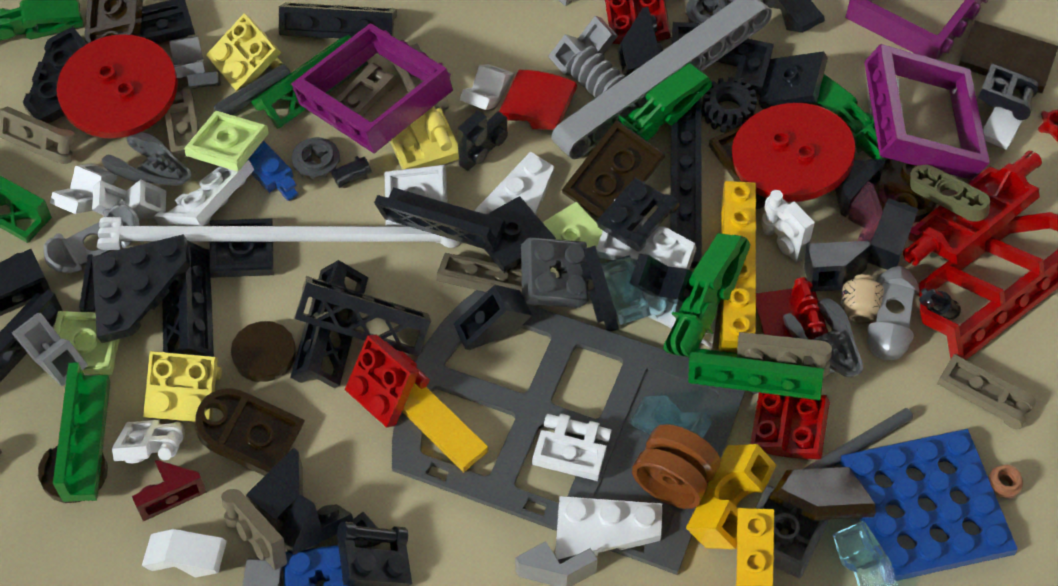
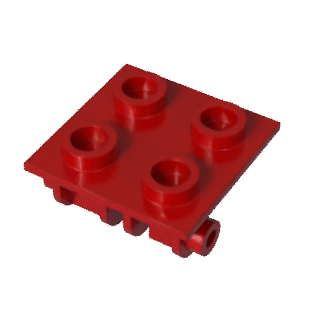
M797 278L794 281L795 285L790 289L756 293V310L764 335L793 338L786 330L783 322V316L791 313L799 321L809 340L828 333L825 320L820 313L816 292H811L812 283L807 281V278Z

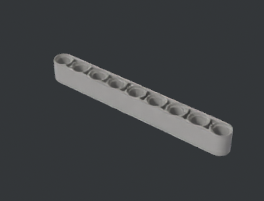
M734 0L562 121L553 130L551 135L552 141L571 159L575 160L584 156L595 148L616 120L621 123L619 115L625 118L633 110L643 107L648 102L645 98L647 92L688 63L702 72L767 25L772 16L771 8L761 0Z

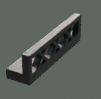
M285 2L279 6V35L338 39L350 35L352 38L371 23L383 31H388L393 36L394 19L397 17V9Z
M394 187L389 198L377 195L374 201L379 212L386 220L492 252L496 251L507 226L504 219Z
M188 241L190 268L183 276H177L168 287L170 292L162 300L163 352L214 357L210 250ZM178 285V290L174 296V291ZM179 310V316L174 324V319ZM180 337V347L175 350V345Z
M337 260L321 269L318 280L347 288L344 281L345 277H348L357 282L355 291L364 294L369 277ZM313 298L308 314L316 317L327 311L322 300ZM329 303L331 309L334 308V307H336V306H338V305ZM346 308L348 311L347 320L342 321L338 312L334 314L339 324L345 326L357 322L358 319L354 310ZM331 316L325 318V320L333 322ZM306 323L290 378L302 383L314 377L333 388L340 386L353 337L338 332L341 343L340 347L334 348L330 339L331 330ZM329 356L334 367L332 375L321 369L323 358Z
M309 276L305 278L302 295L294 317L296 320L362 340H366L368 335H374L369 332L365 323L375 318L385 320L390 330L378 336L387 341L396 350L414 356L420 355L431 323L428 313ZM308 297L322 300L327 311L316 317L305 314L304 310ZM329 303L335 304V305H338V306H336V307H334V308L331 309ZM348 308L354 310L359 321L349 326L341 325L334 314ZM359 312L369 316L362 318ZM331 316L333 322L325 320V318ZM390 322H393V323H396V324H400V325H398V326H396V327L393 328V326H392V324H391ZM362 326L364 331L355 328ZM407 327L419 330L414 347L401 343L396 333ZM393 335L395 341L387 339V337Z
M47 290L43 295L36 293L0 331V382L27 354L12 332L36 313H41L53 327L58 311H63L56 294L52 291Z

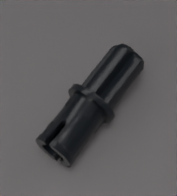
M928 288L921 290L922 296L919 298V302L926 306L928 310L948 320H954L960 315V305L958 306V302L952 300L948 293L935 289L929 290Z

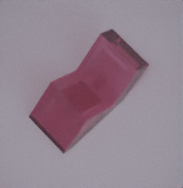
M870 182L866 183L854 199L848 220L864 228L859 234L858 241H869L871 245L883 211L874 185Z

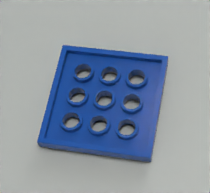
M968 429L841 455L840 466L851 468L875 503V516L860 518L883 584L1012 556L1017 552L1018 548ZM948 462L952 464L955 468V473L947 474L942 472L938 463ZM910 468L917 469L923 474L924 479L920 481L912 480L908 477L906 470ZM884 475L890 479L892 486L887 488L880 487L876 484L874 477ZM953 491L963 493L967 498V503L958 504L954 502L950 493ZM921 498L930 499L935 505V510L926 511L922 509L918 504V500ZM889 505L898 506L902 510L903 516L893 518L888 515L885 507ZM962 523H975L980 533L977 535L968 534L963 529ZM940 529L944 531L948 540L945 542L934 540L930 535V530ZM899 536H908L914 541L915 547L913 549L902 548L898 544L897 538Z

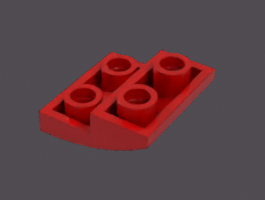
M605 0L609 27L618 35L612 44H620L642 8L649 7L650 15L655 16L657 22L656 40L661 41L672 38L665 0Z
M519 69L499 112L505 115L508 121H528L532 129L554 130L562 122L578 87L577 83L546 72Z
M759 392L750 444H758L766 454L798 459H822L830 405L827 395H821V400Z

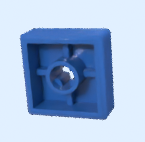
M338 545L305 549L295 555L290 551L286 552L287 565L283 566L284 586H316L315 584L319 580H325L323 586H347L343 584Z

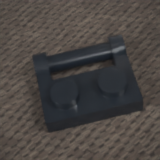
M167 0L142 6L140 37L158 44L195 34L185 0Z
M991 64L978 99L983 100L989 106L1001 107L1012 111L1013 116L1017 120H1026L1031 114L1032 107L1030 104L1032 98L1038 92L1039 85L1034 79ZM1014 88L1020 90V98L1012 96Z
M635 177L599 217L597 225L604 232L635 251L640 252L647 245L646 240L669 213L674 214L680 205L671 195H664ZM655 205L658 206L637 232H632Z
M342 521L339 524L337 539L344 585H412L406 546L408 542V530L406 527L394 526L392 529L356 526L353 522ZM354 540L390 543L391 550L355 547Z

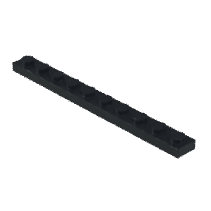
M673 22L672 44L701 23ZM701 98L674 125H671L670 195L678 201L680 207L674 214H670V230L695 243L696 251L690 268H696L702 259Z

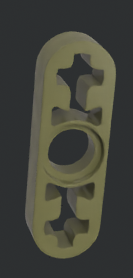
M919 165L912 169L910 173V187L915 193L969 221H981L989 215L990 198L986 193L931 165ZM950 189L955 190L958 193L952 196H947L942 194L941 192Z

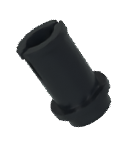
M356 156L355 161L333 169L331 173L338 188H341L343 185L361 177L364 179L368 178L367 175L372 173L365 156L361 158Z

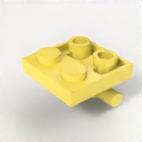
M245 13L206 54L208 59L236 91L255 81L269 65L274 69L283 64L278 58L281 51L251 17Z
M433 106L390 141L402 170L438 166L459 160L458 143L441 107L436 109Z
M150 351L143 417L195 422L196 412L200 403L207 395L215 391L216 380L221 379L222 368L217 367L218 357ZM213 408L206 410L204 413L210 421H212Z

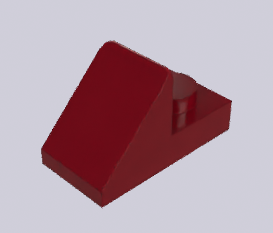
M155 460L164 482L157 485H148L138 494L132 496L143 522L207 493L199 472Z

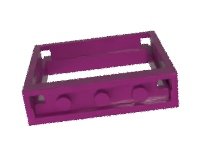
M849 0L845 18L915 54L938 60L943 52L949 53L954 44L953 39L955 37L960 38L968 25L967 21L969 19L973 21L981 9L980 4L982 2L987 3L988 0H965L938 35L872 3L873 0Z
M371 23L291 83L302 107L372 153H376L453 91L450 80L451 74L443 66V63L435 62L424 52H418L404 40L396 39L388 31H383ZM378 53L423 82L378 118L370 122L326 94V92Z
M880 44L864 61L879 155L916 166L931 165L947 174L970 180L975 178L990 164L970 69ZM896 75L949 90L961 148L906 134Z

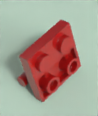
M375 334L367 336L345 391L388 428L396 426L414 383L420 389H423L429 384L430 379L417 368V363L403 351H397L387 341H384Z

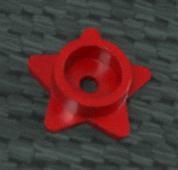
M1058 110L1042 111L1043 123L1038 127V131L1051 134L1058 142V126L1055 125V123L1058 124Z

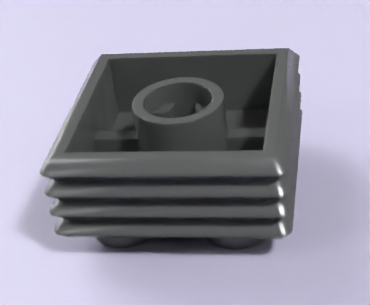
M528 238L521 244L522 295L526 303L579 308L589 301L588 281H585L580 263L586 261L583 249L587 248V243L542 238ZM552 267L558 271V278H556V273L550 271Z
M768 485L755 509H774V567L797 578H802L828 520H812L802 515V509L786 501L781 505L771 500L770 495L775 488ZM782 528L789 530L787 535L779 533Z

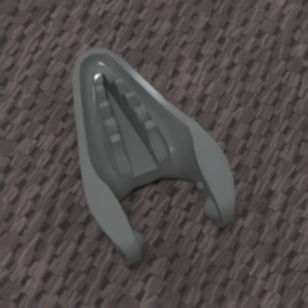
M144 132L127 137V142L131 148L148 157L137 169L128 165L122 159L109 154L102 158V163L108 171L133 182H138L141 179L148 183L178 186L188 182L192 176L191 171L174 157L161 141Z
M829 298L820 300L818 302L820 313L832 331L813 340L825 341L832 346V355L829 360L832 370L845 377L859 375L863 371V363L845 311L839 304ZM791 313L785 314L783 322L788 333L793 338L808 339L799 321Z

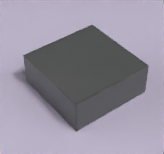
M217 71L187 75L188 86L192 89L221 86L220 74Z

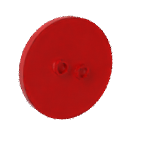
M111 35L86 44L68 59L58 78L57 97L67 119L82 132L101 138L128 137L150 128L167 113L176 96L177 74L169 55L155 42L135 35Z
M785 103L756 113L740 127L732 145L733 165L739 179L742 182L756 183V194L767 198L772 191L779 190L782 192L783 199L786 202L807 201L833 191L847 178L854 165L855 141L848 125L830 110L807 103Z

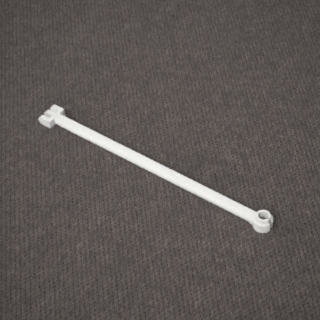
M103 217L99 221L100 229L98 231L97 248L101 250H120L121 241H158L182 234L190 242H436L448 248L457 247L462 242L409 226H123L121 217Z

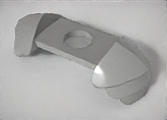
M126 204L114 205L111 209L103 211L104 217H121L123 226H139L136 212ZM98 222L66 239L60 233L56 234L53 238H49L44 244L45 263L53 270L73 273L82 270L81 266L86 264L88 254L97 256L112 250L97 249L91 251L85 248V238L89 235H98L100 229ZM121 241V246L125 248L132 241Z
M903 266L890 268L883 272L876 280V282L883 286L884 293L876 322L869 324L867 328L869 334L868 344L870 345L871 353L883 360H897L907 352L914 336L913 332L909 329L913 296L914 294L919 295V287L914 276ZM890 300L900 301L904 305V311L899 314L892 313L887 309L886 303Z

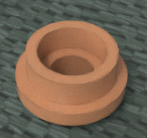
M1011 465L997 466L988 476L994 493L1002 498L1017 496L1023 487V479L1020 472ZM999 480L1007 481L1010 486L1003 485Z

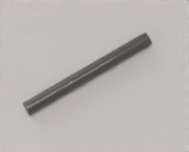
M908 408L902 409L803 469L831 468L841 462V455L858 452L912 420V412Z

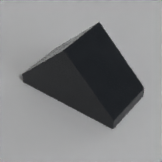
M881 159L854 160V165L847 178L835 188L842 216L846 217L878 183L885 161Z

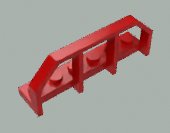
M1047 212L1017 216L960 263L955 264L947 261L919 283V298L922 296V289L936 290L949 281L990 300L987 305L975 312L974 315L961 325L928 310L926 306L920 303L922 324L947 336L950 359L955 354L967 360L1058 288V249L1043 260L1001 241L1012 233L1043 229L1058 231L1057 214ZM985 252H989L1030 271L1004 291L961 270Z

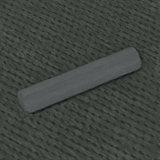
M285 64L279 65L215 104L214 110L233 115L251 104L253 99L291 73L289 68Z

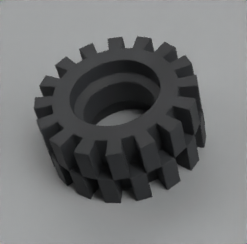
M728 77L727 82L723 78H719L718 84L713 81L712 87L704 94L702 116L705 117V122L707 124L712 122L711 128L716 130L719 126L721 127L720 132L725 133L726 128L733 130L743 125L750 117L755 115L757 97H755V90H751L750 84L747 83L743 86V80L739 78L737 83L733 82V77ZM731 101L740 107L737 109H726L718 103Z

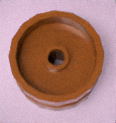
M671 424L655 427L646 442V450L639 454L632 466V475L635 481L650 495L668 505L682 509H693L699 506L706 493L707 483L713 480L720 466L721 460L717 451L699 435L683 427Z

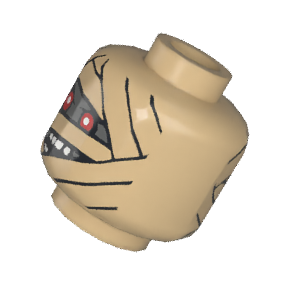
M865 274L856 275L854 279L847 281L842 287L841 307L848 316V320L858 324L872 323L874 318H877L878 310L881 308L884 288L880 283L874 281L872 276Z

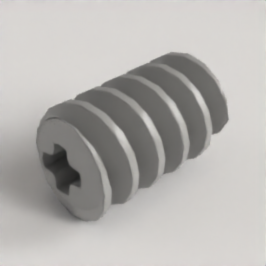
M589 46L575 54L566 67V71L571 73L573 78L578 80L581 86L585 87L595 98L626 77L622 74L619 75V69L616 67L612 68V63L609 60H605L602 53H597V49L594 46Z

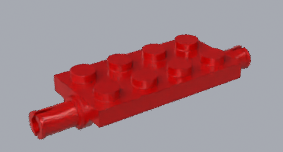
M1029 150L1013 164L1008 163L1001 170L991 166L985 169L968 184L989 196V215L981 221H969L942 206L937 207L912 227L909 240L914 243L903 250L904 259L908 263L912 262V265L917 266L920 261L934 252L955 264L960 263L1040 198L1039 188L1029 184L1026 179L1027 175L1042 165L1040 155Z

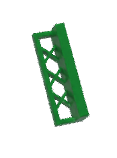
M347 35L339 38L253 99L251 103L257 111L264 109L277 129L306 110L301 105L295 108V103H299L296 98L291 83L348 41L351 36ZM366 61L365 63H363L360 67H358L356 70L350 73L338 84H336L334 87L328 90L326 94L331 92L337 86H339L344 81L353 76L355 73H357L362 68L367 66L368 62ZM291 91V96H290V97H289V96H284V95H286L287 93H289V92ZM279 99L290 101L288 114L280 119L272 104Z
M0 176V206L7 205L10 207L9 214L0 215V228L29 243L52 218L44 199ZM27 218L34 220L26 231L17 227L16 220Z
M698 348L697 352L690 353L688 383L821 400L824 369L737 358V353Z
M79 362L68 363L53 485L63 502L97 501L111 381L108 375H84Z

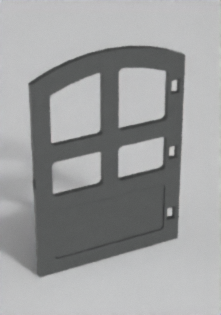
M478 290L474 291L441 322L424 345L415 362L417 363V368L430 379L426 387L431 392L441 390L512 415L515 418L492 472L487 476H482L469 470L463 473L455 465L424 455L421 452L423 432L403 412H401L393 429L392 471L557 531L559 503L518 489L515 486L516 480L538 430L545 427L544 421L547 413L560 416V414L569 415L572 420L588 424L589 421L598 422L600 427L612 429L609 442L597 439L595 441L597 444L606 446V454L598 481L575 476L567 497L661 503L662 528L660 541L645 544L644 552L634 548L624 550L616 548L610 551L678 575L692 537L686 526L695 508L682 509L656 499L635 481L632 475V466L639 454L646 450V442L653 429L665 424L683 427L699 435L717 451L721 459L745 390L688 383L689 358L669 354L663 349L530 304L527 305L533 316L521 328L547 336L551 341L527 392L519 393L445 366L462 343L454 323L486 293ZM576 348H582L622 363L601 416L596 419L554 405L551 402L571 355ZM567 432L566 434L568 436L581 440H584L585 437ZM434 466L448 471L447 479L444 480L428 474L431 467ZM528 501L546 507L544 516L526 510Z

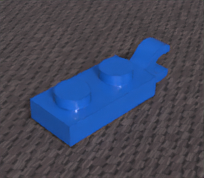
M263 140L248 159L254 168L251 174L269 193L277 188L284 198L290 201L299 195L294 189L297 185L292 179L294 177L292 169Z

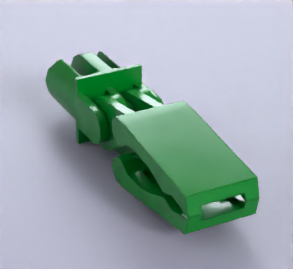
M22 0L18 8L11 10L6 8L0 9V40L10 39L19 34H26V37L32 40L63 32L72 26L74 28L83 26L79 0Z
M688 63L647 92L645 98L648 102L643 107L633 110L625 118L620 115L618 117L624 126L648 141L657 133L659 126L665 122L670 126L674 125L712 87V81L708 76Z
M824 74L817 102L807 104L823 107L838 115L850 128L857 153L864 151L871 159L888 160L889 158L879 155L873 116L868 112L865 113L857 105V99L850 92Z
M720 233L716 235L689 279V283L693 287L691 295L683 302L679 312L671 313L676 318V321L664 343L663 348L665 352L689 358L691 352H697L705 334L714 333L710 326L716 316L717 306L722 299H730L731 292L735 288L751 246L747 238Z

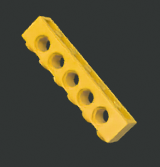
M725 181L721 200V234L743 236L748 239L751 245L735 288L731 292L730 299H722L720 301L719 351L737 353L739 332L756 334V183Z

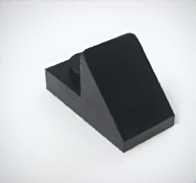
M299 495L280 535L284 538L285 549L295 555L337 535L338 526L342 521L354 523L352 513L337 504L323 506L317 511L312 501L303 495Z

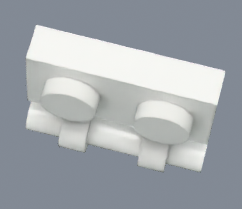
M774 190L765 202L766 212L761 220L763 233L771 236L775 232L778 235L776 243L781 252L787 256L789 255L795 263H798L805 258L806 245L810 243L815 222L795 201L788 204L783 199L782 192Z
M547 413L544 426L555 429V432L541 430L532 458V465L598 481L606 454V446L597 444L595 441L597 439L609 442L612 429L600 427V423L589 421L588 424L572 420L569 415L560 414V416ZM569 432L585 437L584 440L566 436V434Z
M160 420L126 422L112 447L114 461L125 460L126 463L133 464L148 459L151 453H158L160 459L169 460L176 455L179 444L185 436L184 425L179 421L172 424H160Z

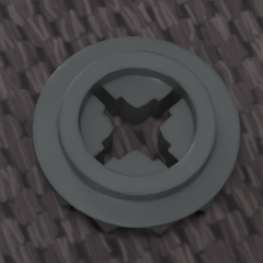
M689 0L685 15L688 16L689 23L702 24L711 17L709 14L703 15V11L713 12L714 15L729 3L726 0Z
M320 137L309 138L300 142L292 153L294 170L299 171L302 177L307 175L313 180L316 176L321 175L326 178L327 174L331 170L336 169L337 164L340 162V153L337 146L332 141ZM311 153H313L314 156H317L318 159L321 158L320 164H316L315 161H312Z

